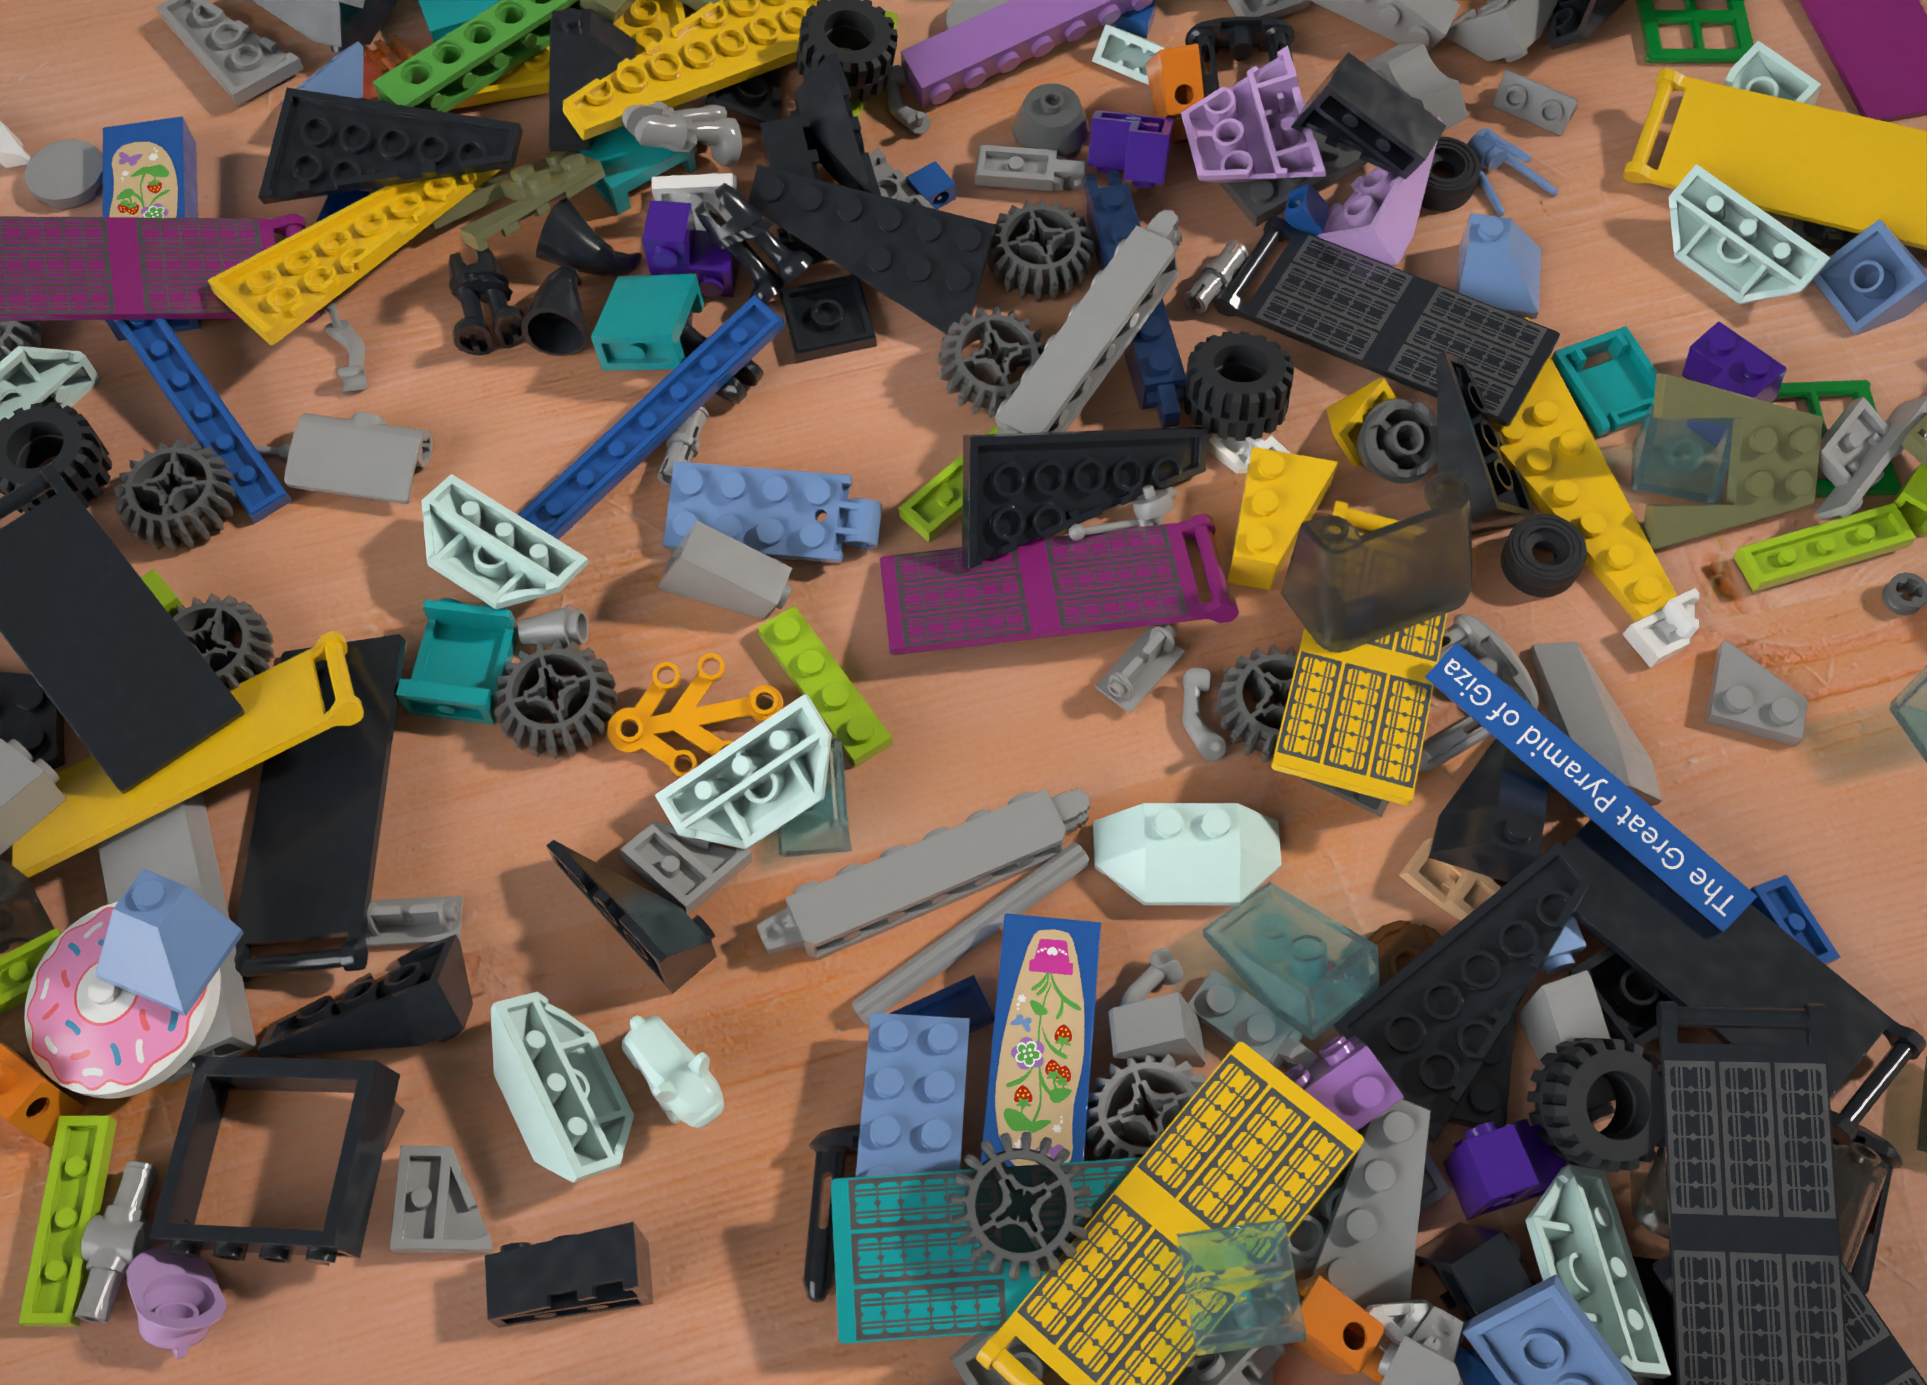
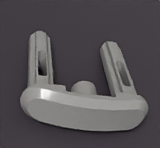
M1465 614L1456 615L1453 620L1454 625L1444 630L1439 661L1457 642L1464 649L1467 648L1474 657L1479 655L1481 659L1478 661L1537 710L1539 705L1537 690L1527 669L1514 650L1498 633L1479 618ZM1469 716L1423 743L1418 772L1432 771L1492 735L1483 727L1470 734H1466V732L1480 725Z

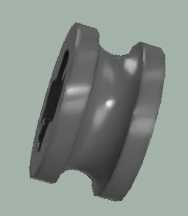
M1899 573L1884 587L1882 600L1890 611L1898 615H1913L1927 602V583L1914 573ZM1901 588H1905L1910 591L1908 596L1914 597L1910 601H1906L1900 597L1903 592L1898 591Z

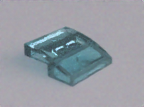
M1285 1219L1177 1234L1196 1356L1306 1341V1330L1295 1280V1269Z

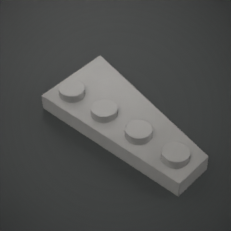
M168 0L156 6L163 21L237 106L304 69L299 57L291 52L288 54L278 49L275 42L267 37H258L250 31L249 26L239 20L234 22L225 16L222 9L207 0Z

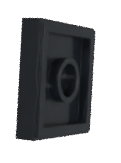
M849 275L781 289L779 291L797 363L877 346L875 331L858 277Z

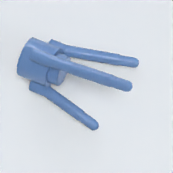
M1485 128L1478 131L1467 143L1475 151L1480 161L1478 181L1499 216H1502L1505 210L1482 168L1494 170L1505 161L1552 196L1558 194L1557 188L1517 159L1529 162L1531 160L1529 154L1500 138L1491 129Z

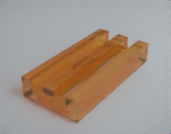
M394 33L387 36L390 42L387 45L381 39L373 42L376 47L373 51L367 45L363 46L365 61L380 77L390 71L380 60L381 58L385 57L390 65L395 68L403 63L394 54L395 52L404 61L416 55Z

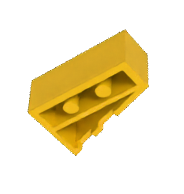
M1252 447L1245 476L1227 583L1271 590L1294 551L1299 538L1304 530L1307 529L1315 511L1329 492L1338 465L1337 461Z

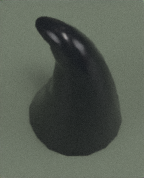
M567 198L560 200L552 208L543 226L536 249V258L558 266H568L578 272L598 276L624 275L633 271L642 258L640 252L626 254L614 251L607 242L592 230Z
M561 266L549 274L539 286L522 321V334L526 342L537 351L554 356H568L583 351L589 344V334L577 288L582 284V281L574 269L568 266Z

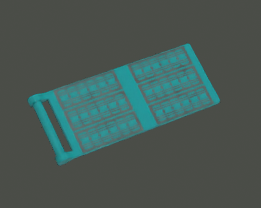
M1142 1157L1062 1163L1060 1166L1065 1172L1077 1165H1081L1084 1170L1079 1177L1071 1180L1073 1188L1090 1186L1091 1189L1090 1195L1076 1197V1207L1091 1208L1093 1210L1092 1216L1087 1218L1075 1216L1074 1225L1084 1228ZM1041 1165L1008 1167L1019 1184L1025 1187L1036 1186L1053 1176ZM974 1169L837 1178L831 1181L838 1339L842 1344L996 1333L1050 1268L1045 1258L1037 1261L1040 1268V1278L1033 1280L1028 1271V1263L1020 1264L1019 1278L1017 1281L1009 1279L1008 1270L1010 1262L1002 1261L998 1273L992 1275L988 1272L989 1264L993 1258L991 1254L986 1252L983 1258L976 1264L970 1260L972 1252L980 1246L975 1239L967 1245L959 1246L957 1238L970 1230L967 1222L960 1225L950 1224V1216L965 1214L964 1204L949 1203L948 1197L952 1193L961 1195L966 1193L967 1186L958 1184L953 1180L955 1173H963L971 1178L975 1172ZM991 1170L981 1181L976 1194L975 1210L978 1221L997 1209L1001 1202L1002 1193ZM1006 1179L1005 1184L1011 1192L1009 1196L1012 1203L1009 1207L1005 1208L1006 1212L996 1217L995 1221L997 1222L1006 1216L1014 1220L1016 1215H1019V1221H1027L1032 1231H1034L1035 1227L1029 1218L1031 1215L1028 1207L1034 1203V1199L1044 1193V1190L1042 1189L1034 1195H1030L1026 1191L1024 1196H1021V1189L1013 1190ZM1061 1191L1047 1199L1039 1210V1219L1049 1240L1056 1233L1063 1217L1064 1202ZM1016 1224L1005 1225L986 1235L992 1243L1005 1250L1024 1252L1035 1249L1025 1231ZM1070 1233L1065 1241L1071 1244L1076 1236ZM1058 1248L1053 1254L1058 1259L1063 1251ZM1245 1293L1226 1317L1253 1315L1252 1298L1246 1297Z

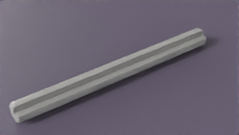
M1072 843L856 998L852 1003L856 1015L864 1024H870L871 1013H885L1003 928L1005 913L1021 915L1086 868L1089 864V857L1077 843Z

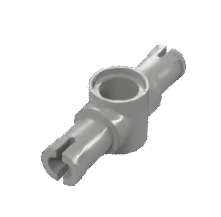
M137 1161L127 1162L113 1205L107 1206L104 1216H94L85 1229L81 1253L84 1261L88 1262L86 1269L90 1271L75 1314V1317H78L80 1320L97 1324H108L122 1278H127L126 1271L135 1257L146 1250H150L152 1247L153 1239L149 1238L152 1224L147 1221L149 1215L145 1212L159 1171L153 1165Z

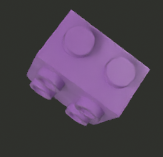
M1344 1035L1334 1038L1319 1050L1322 1058L1308 1069L1303 1064H1299L1284 1074L1355 1131L1361 1129L1404 1098L1369 1047L1356 1036L1347 1040Z

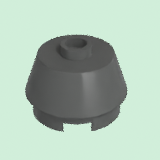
M1050 83L1037 86L1027 94L1013 119L1012 130L1016 141L1023 148L1057 150L1058 156L1067 157L1073 153V156L1076 157L1088 138L1090 125L1077 94L1064 85Z
M1391 399L1378 404L1367 415L1357 438V453L1362 465L1373 475L1394 483H1411L1423 478L1438 462V418L1427 406L1420 402L1414 403L1405 399Z

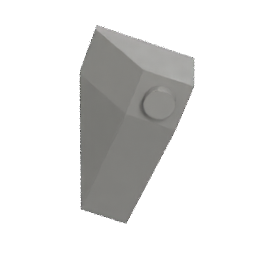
M1486 0L1487 4L1479 8L1477 13L1474 8L1469 9L1454 19L1445 37L1488 62L1505 58L1506 62H1512L1525 56L1528 53L1527 48L1540 38L1558 0Z
M1577 642L1532 645L1530 650L1547 719L1649 805L1660 804L1662 799L1650 756ZM1566 799L1569 811H1579L1577 807Z

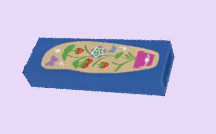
M183 116L103 128V217L198 218L196 142ZM165 319L174 333L201 329V319ZM105 320L118 341L127 340L114 320Z
M1005 913L983 1142L988 1140L992 1144L995 1153L1003 1151L1000 1142L1001 1134L1009 1133L1012 1139V1148H1020L1022 1133L1030 1132L1032 1137L1030 1149L1038 1151L1041 1140L1044 1137H1049L1052 1139L1051 1147L1047 1153L1049 1157L1054 1159L1061 1149L1066 1148L1070 1155L1064 1163L1084 1161L1101 922ZM983 1151L981 1154V1164L988 1159ZM1021 1159L1005 1161L1007 1167L1039 1165L1035 1162Z

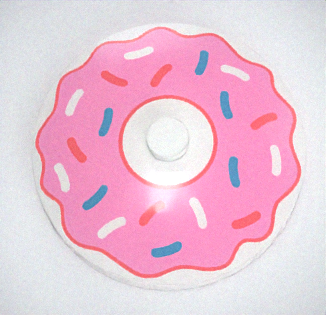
M118 902L102 906L81 917L54 941L33 975L27 993L24 1016L29 1048L43 1072L53 1081L69 1090L104 1099L122 1098L142 1093L164 1082L185 1065L197 1051L211 1027L219 1003L221 989V973L219 968L189 1013L185 1016L98 979L95 974L112 911Z

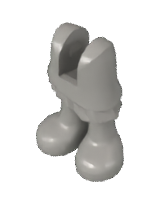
M656 101L649 105H633L626 108L623 112L622 122L625 128L632 135H635L636 140L642 146L660 147L673 152L689 153L698 142L701 145L710 146L713 159L719 165L726 167L734 166L741 155L742 135L739 124L735 118H727V111L721 105H706L700 108L674 111L672 107L668 108L667 104Z

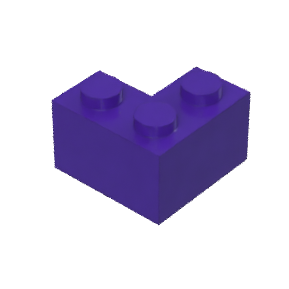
M1096 110L1092 117L1087 166L1096 167V171L1103 174H1108L1111 170L1118 169L1119 172L1120 169L1124 170L1123 180H1132V185L1136 187L1153 188L1156 186V183L1163 184L1169 163L1174 118Z
M650 200L642 238L650 275L696 274L701 295L707 297H734L740 262L725 248L720 250L717 243L712 242L707 231L696 230L691 203Z
M1718 321L1690 346L1682 376L1688 380L1771 403L1777 398L1787 368ZM1693 418L1687 420L1686 424L1719 448L1732 438L1733 418Z
M1523 1119L1496 1129L1494 1122H1488L1469 1129L1465 1132V1139L1453 1144L1455 1151L1443 1162V1165L1467 1220L1543 1196L1560 1170L1567 1166L1564 1159L1558 1158L1551 1152L1553 1145L1543 1144L1536 1135L1542 1130L1540 1125L1530 1126L1528 1119Z

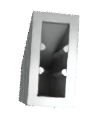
M696 520L672 552L657 588L665 592L764 619L775 607L782 609L792 589V586L787 584L792 568Z
M1587 970L1542 985L1517 1014L1518 1020L1542 1069L1545 1066L1541 1063L1540 1059L1547 1052L1557 1053L1555 1046L1564 1041L1574 1042V1038L1584 1037L1610 1039L1593 981ZM1603 1075L1594 1081L1587 1095V1113L1592 1125L1613 1117L1615 1112V1094L1611 1084Z

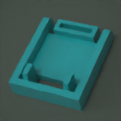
M1627 326L1554 351L1551 358L1579 411L1596 436L1600 437L1607 434L1609 430L1617 431L1653 418L1656 373L1658 372ZM1607 351L1613 359L1582 371L1587 357Z

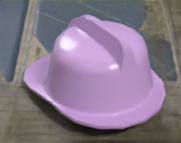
M157 1247L146 1250L132 1260L126 1271L127 1286L137 1310L139 1332L147 1343L159 1348L171 1349L176 1359H182L186 1356L191 1346L198 1344L207 1336L212 1324L223 1317L227 1308L225 1298L221 1293L213 1270L202 1257L190 1258L185 1255L168 1254L169 1247Z

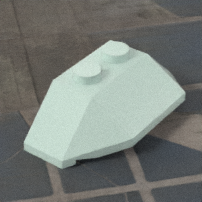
M1697 164L1669 196L1674 258L1739 305L1801 293L1830 260V257Z
M18 346L0 362V420L4 417L9 419L15 415L13 411L21 407L23 410L30 409L31 404L40 402L43 407H46L50 402L59 403L62 408L67 405L72 407L102 379L86 355L80 351Z
M453 474L449 475L421 500L428 566L495 609L558 593L589 564L588 558Z
M804 694L661 790L655 797L678 835L749 849L824 800L832 734L808 694Z
M1142 803L1093 821L1094 868L1103 875L1106 874L1114 883L1143 905L1239 906L1271 875L1278 871L1282 865L1278 821L1238 803Z
M538 991L495 1002L491 1006L494 1076L534 1162L572 1183L618 1168L623 1158V1151L628 1140L634 1114L594 1032L567 1012L549 1004V999Z
M1567 1165L1560 1170L1525 1220L1542 1279L1544 1281L1555 1274L1558 1276L1631 1376L1662 1379L1668 1377L1671 1374L1604 1170Z

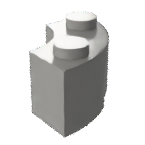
M1424 43L1399 44L1365 62L1369 68L1397 87L1402 93L1429 111L1433 116L1439 115L1442 123L1446 125L1444 130L1468 118L1459 81L1448 78L1438 70L1431 60Z

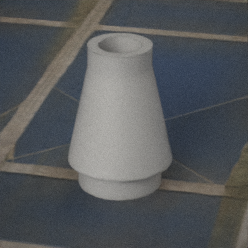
M566 606L531 618L520 619L518 633L523 645H536L538 642L543 646L551 647L556 639L561 642L563 648H566L572 641L578 645L586 644L589 626L584 610Z

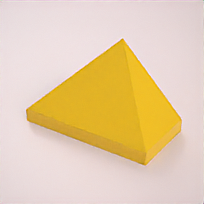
M1379 378L1326 408L1332 434L1352 466H1359L1361 464L1357 453V438L1367 415L1378 404L1387 400L1397 399L1385 378Z

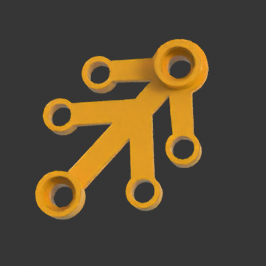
M707 653L699 659L697 664L698 673L671 712L652 716L667 691L676 689L681 682V674L677 666L671 662H662L654 668L652 673L653 682L635 708H623L611 717L607 727V734L610 742L618 750L625 753H636L640 750H645L668 765L672 773L676 777L681 778L698 766L695 755L688 750L676 751L656 735L674 731L713 756L734 741H722L701 726L751 716L755 721L762 723L784 708L783 698L780 692L773 686L760 685L754 688L748 697L697 707L712 684L721 680L726 671L724 661L718 654ZM709 661H716L720 664L719 671L714 675H708L703 671L704 665ZM664 670H672L675 673L674 680L669 684H663L659 681V674ZM762 695H768L774 702L771 708L762 710L756 705L757 699ZM628 722L638 724V732L632 737H626L622 734V727ZM681 757H688L692 760V767L687 772H679L675 768L676 761Z

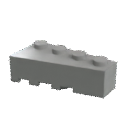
M1310 0L1398 44L1424 43L1428 52L1446 36L1461 5L1455 0Z

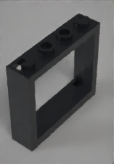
M198 1056L149 1238L170 1245L168 1251L170 1255H185L190 1258H200L202 1250L214 1251V1257L235 1261H244L247 1252L260 1253L259 1259L276 1263H291L292 1255H306L305 1261L328 1266L330 1263H335L336 1257L360 1258L400 1074L376 1060ZM229 1090L354 1093L323 1231L195 1225Z

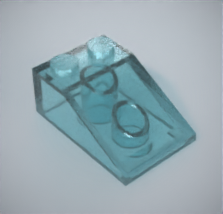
M1268 882L1245 899L1239 906H1235L1203 929V937L1274 1015L1311 1040L1316 1039L1380 987L1378 945L1271 882Z

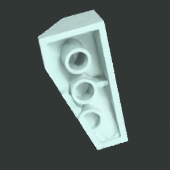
M1759 40L1730 69L1724 83L1726 86L1814 106L1822 85Z

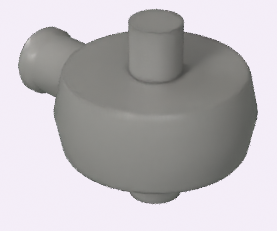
M1153 485L1143 487L1144 495L1133 501L1135 515L1141 520L1153 519L1154 525L1163 523L1162 515L1167 514L1174 507L1175 489L1169 486L1163 490L1154 491Z

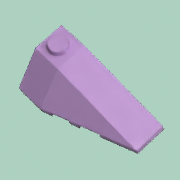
M1438 115V116H1434V117H1436L1438 120H1440V121L1442 122V120H1441V118L1439 117V115ZM1437 142L1427 159L1407 179H1403L1379 167H1376L1365 177L1359 176L1351 185L1354 193L1343 205L1335 203L1329 209L1325 230L1323 233L1316 235V237L1387 265H1397L1403 258L1404 252L1414 236Z

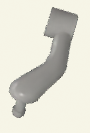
M894 65L887 87H883L886 90L889 112L911 132L923 134L930 127L929 116L922 111H915L904 104L899 89L906 85L904 70L902 66Z
M329 303L326 309L332 322L325 326V331L344 346L349 353L348 367L337 369L338 376L343 379V393L367 389V378L364 370L365 343L348 321L339 319L335 303Z
M1191 668L1185 672L1183 677L1184 703L1182 723L1200 754L1207 760H1218L1225 753V741L1203 721L1199 709L1200 692H1209L1210 672L1204 668Z
M1159 948L1152 952L1149 960L1151 966L1128 987L1120 1006L1145 1000L1150 991L1159 983L1173 985L1182 979L1183 969L1178 960H1174L1172 953L1168 949Z

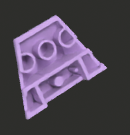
M1288 45L1277 52L1278 57L1262 68L1258 69L1254 66L1247 71L1248 76L1230 88L1222 86L1181 112L1199 181L1239 183L1276 178L1326 176L1312 130L1305 127L1303 132H1299L1291 128L1303 109L1304 102Z

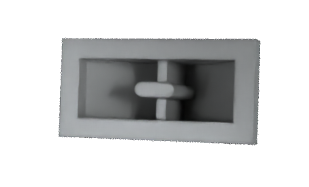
M1179 992L1114 1007L1108 1012L1113 1057L1123 1059L1132 1057L1135 1060L1145 1061L1146 1056L1150 1054L1155 1058L1156 1062L1161 1063L1169 1053L1174 1057L1176 1065H1180L1186 1060L1192 1067L1202 1068L1206 1064L1200 1019Z

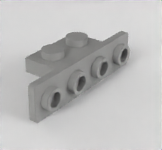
M1927 395L1897 406L1886 421L1881 418L1864 397L1849 403L1821 439L1818 467L1835 486L1816 512V515L1821 520L1838 515L1846 517L1861 507L1863 504L1862 497L1870 487L1883 478L1885 474L1883 469L1891 459L1904 450L1901 443L1908 432L1927 413Z

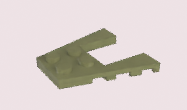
M551 151L542 160L516 167L508 173L487 180L431 223L429 227L436 230L503 197L515 200L516 202L459 229L465 244L481 252L489 247L487 238L499 231L505 237L520 229L518 221L533 214H536V216L543 215L551 210L550 202L564 195L565 198L569 199L606 175L601 162L573 151Z
M1656 373L1654 418H1733L1726 503L1646 504L1644 534L1653 550L1815 504L1823 417L1674 375Z

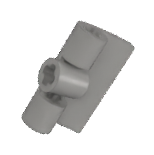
M367 412L354 413L351 419L303 413L297 422L293 434L284 482L290 488L409 504L415 467L426 468L431 460L433 451L432 434L429 430L388 425L381 417Z

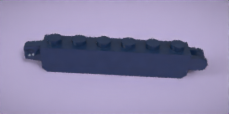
M1118 169L1109 171L1106 187L1098 188V183L1093 173L1085 174L1083 177L1084 191L1087 199V225L1093 235V246H1095V254L1100 270H1104L1114 257L1115 250L1120 241L1125 238L1127 239L1136 225L1141 227L1128 183H1122ZM1162 298L1125 349L1124 356L1139 408L1142 410L1156 408L1162 428L1179 426V417H1181L1179 403L1185 402L1184 391L1187 378Z

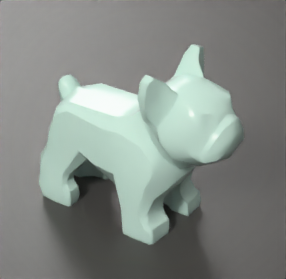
M638 1015L633 1016L630 1019L631 1030L622 1040V1051L634 1068L642 1072L654 1098L659 1102L665 1115L673 1124H677L682 1120L684 1123L695 1128H703L713 1122L724 1110V1099L717 1080L708 1070L710 1057L705 1052L696 1055L659 1016H651L646 1019Z

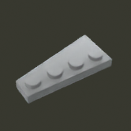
M1401 1099L1365 1125L1362 1132L1364 1138L1363 1146L1352 1159L1308 1277L1320 1275L1364 1310L1369 1305L1407 1301L1411 1297L1431 1111L1404 1099Z

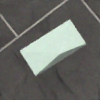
M1106 24L1092 62L1149 85L1145 63L1160 49L1166 48L1153 41Z

